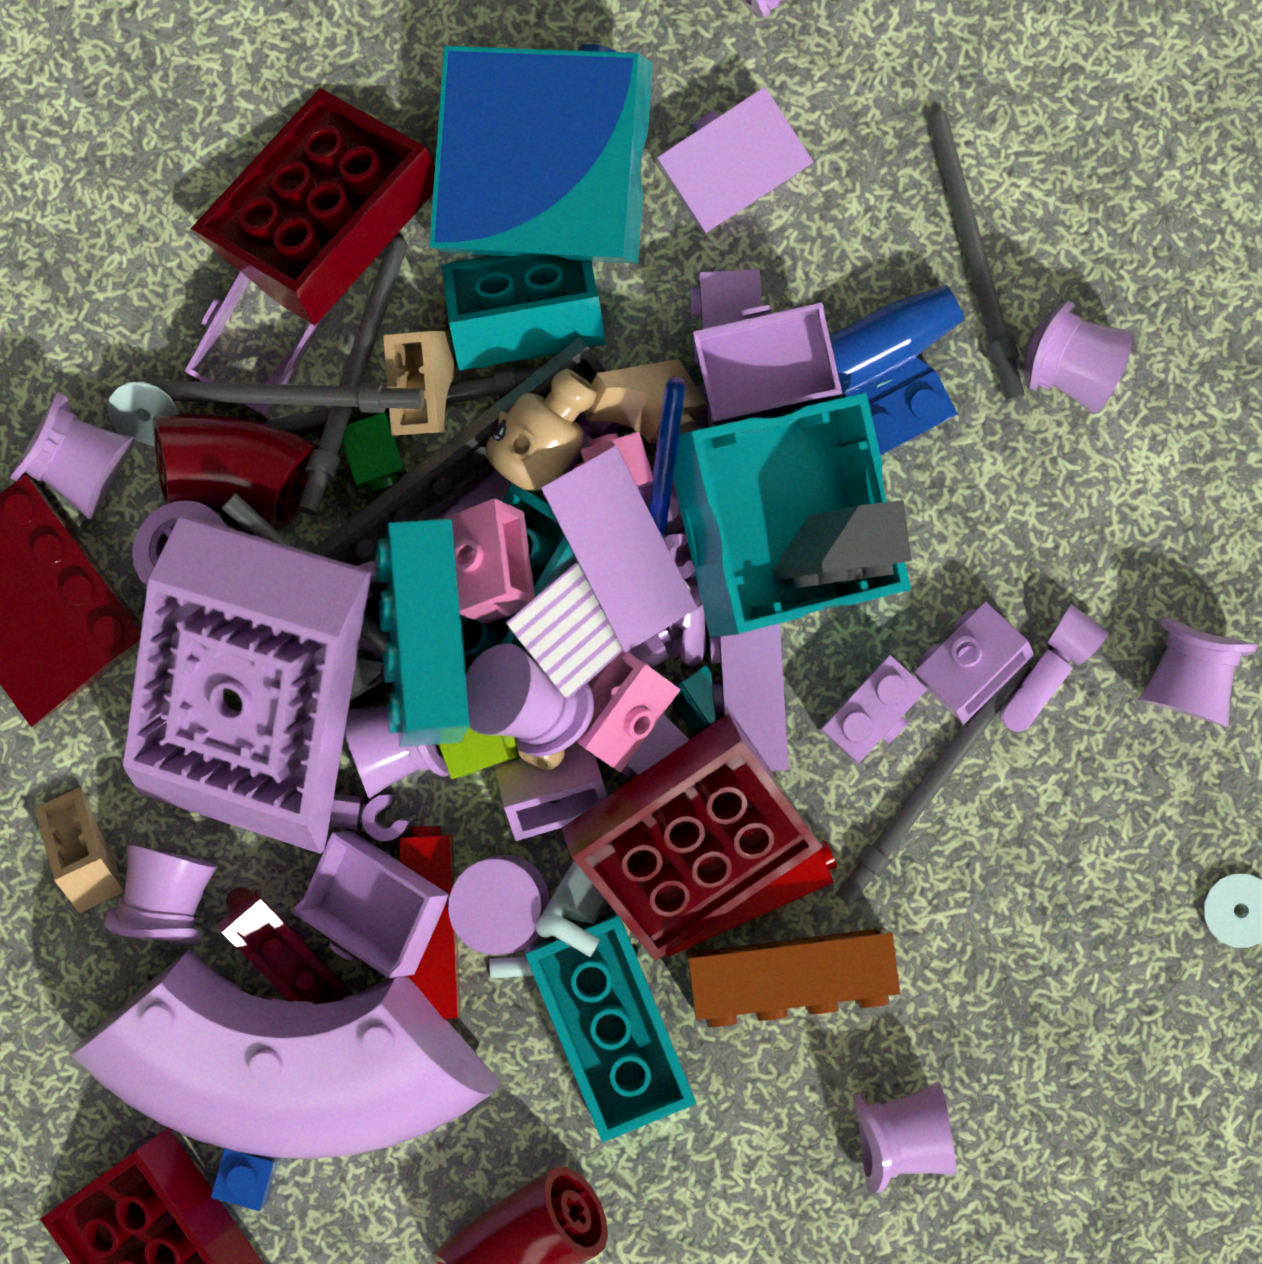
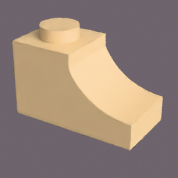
M424 331L383 335L387 388L423 389L424 405L422 409L389 408L391 436L446 432L445 407L447 393L451 382L456 381L451 331Z
M675 359L597 373L591 384L597 390V398L593 406L584 411V414L589 421H610L628 426L640 432L647 442L651 444L694 431L707 402L680 360Z
M80 787L34 808L54 881L78 913H82L125 892L116 860L101 834L90 804Z

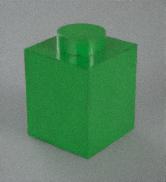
M385 412L347 425L342 444L356 485L360 489L369 487L371 494L388 490L398 482V476L407 474L395 436H391V424Z

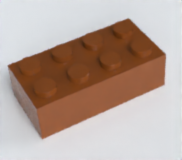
M886 928L687 952L696 1020L705 1019L707 1027L737 1024L736 1015L755 1013L758 1021L783 1019L788 1017L787 1009L804 1006L805 1010H808V1014L831 1013L839 1011L838 1002L855 1000V1004H859V1008L889 1005V996L901 994L893 933Z

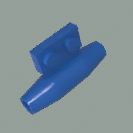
M948 285L887 304L829 335L842 390L841 396L850 397L867 393L881 455L958 415L937 372L917 358L919 354L965 320L963 312ZM892 380L878 388L876 386V384ZM821 401V402H817V403H812V404H808V405H803V406H799V407H795V408L786 409V411H790V410H794V409H797V408H801V407H805V406H809V405H814V404L822 403V402H825V401Z

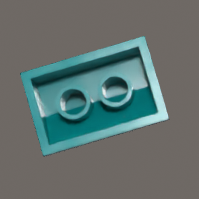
M528 254L517 257L488 256L441 265L449 326L459 371L471 368H487L493 364L521 359L532 360L544 355L559 353L578 337L589 348L606 345L599 297L591 261H574L555 255Z

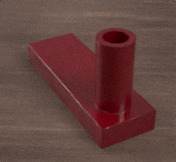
M239 887L228 894L226 907L230 914L218 924L221 933L288 1001L313 1002V1004L343 1000L345 996L353 995L352 991L257 891L253 893L248 888Z

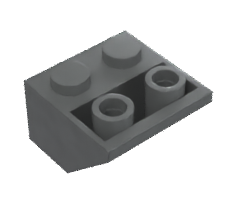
M903 500L859 505L810 515L773 569V580L793 579L794 588L892 575V564L912 561Z

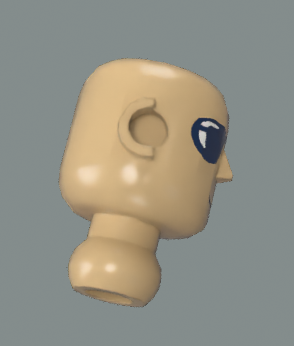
M564 369L552 379L551 392L546 398L530 392L521 395L508 413L501 411L499 414L498 427L486 444V455L490 464L516 486L534 494H542L541 487L561 477L580 451L584 442V434L581 426L575 419L580 412L587 411L593 406L597 398V390L577 373Z

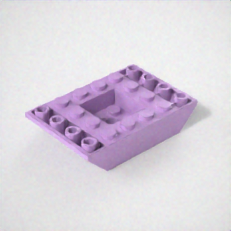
M181 515L148 579L123 768L139 794L321 854L326 846L371 571L191 516ZM225 688L234 690L240 696L242 711H234L228 707L223 698Z

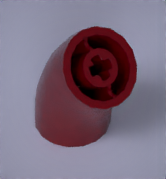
M193 414L155 416L153 418L155 455L165 505L177 501H194L206 505L214 511L225 512L222 507L236 493L276 530L286 527L300 513L297 507L309 475L305 468L311 451L318 449V445L287 431L240 418Z
M554 1167L486 1210L431 1255L435 1264H583L596 1257L605 1249L608 1238L607 1219L602 1204L593 1188L578 1172L568 1167Z

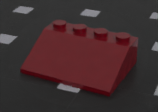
M319 88L191 227V230L199 239L238 271H241L276 302L316 326L432 196L435 165L427 148L326 90Z
M24 475L0 493V685L32 728L138 651L142 623L39 482L28 475Z
M729 713L561 828L572 859L655 961L823 848L762 757Z
M168 1127L40 1218V1221L71 1264H264L221 1201L211 1198L213 1190Z

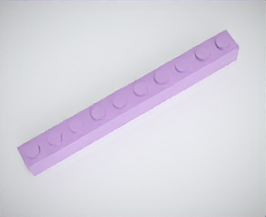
M760 269L700 272L699 286L690 287L691 317L701 316V330L742 321L741 311L762 306ZM692 336L694 366H700L694 336ZM696 385L707 402L701 415H706L707 428L714 427L705 386ZM763 414L750 418H761L768 416V414ZM780 624L737 635L710 638L709 636L711 664L720 663L721 683L712 684L715 714L723 713V717L728 713L731 715L771 771L789 770Z

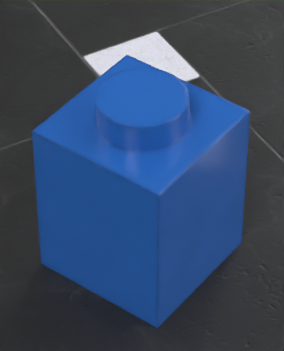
M225 1148L211 1198L260 1212L267 1203L279 1158L236 1152Z

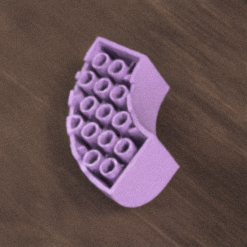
M190 949L86 1035L70 1053L100 1084L126 1104L161 1125L201 1142L236 1152L273 1158L318 1159L350 1156L392 1147L427 1134L460 1117L493 1094L500 1084V1080L450 1023L443 1019L408 976L387 978L369 989L345 996L343 1000L330 1003L313 1004V1002L288 1001L272 998L270 1001L241 991V986L216 973Z

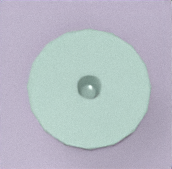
M144 381L128 382L119 386L110 396L107 408L110 422L119 434L134 437L135 441L154 446L153 418L155 416L179 415L177 406L166 392L158 386Z
M1231 874L1219 879L1209 890L1204 902V919L1209 931L1220 942L1234 948H1249L1262 942V879L1250 874ZM1236 905L1243 907L1244 912L1241 915L1234 913Z

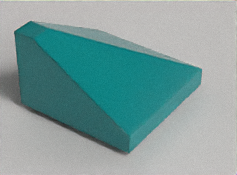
M705 666L676 686L680 691L671 702L689 730L694 733L715 721L712 675L708 667Z

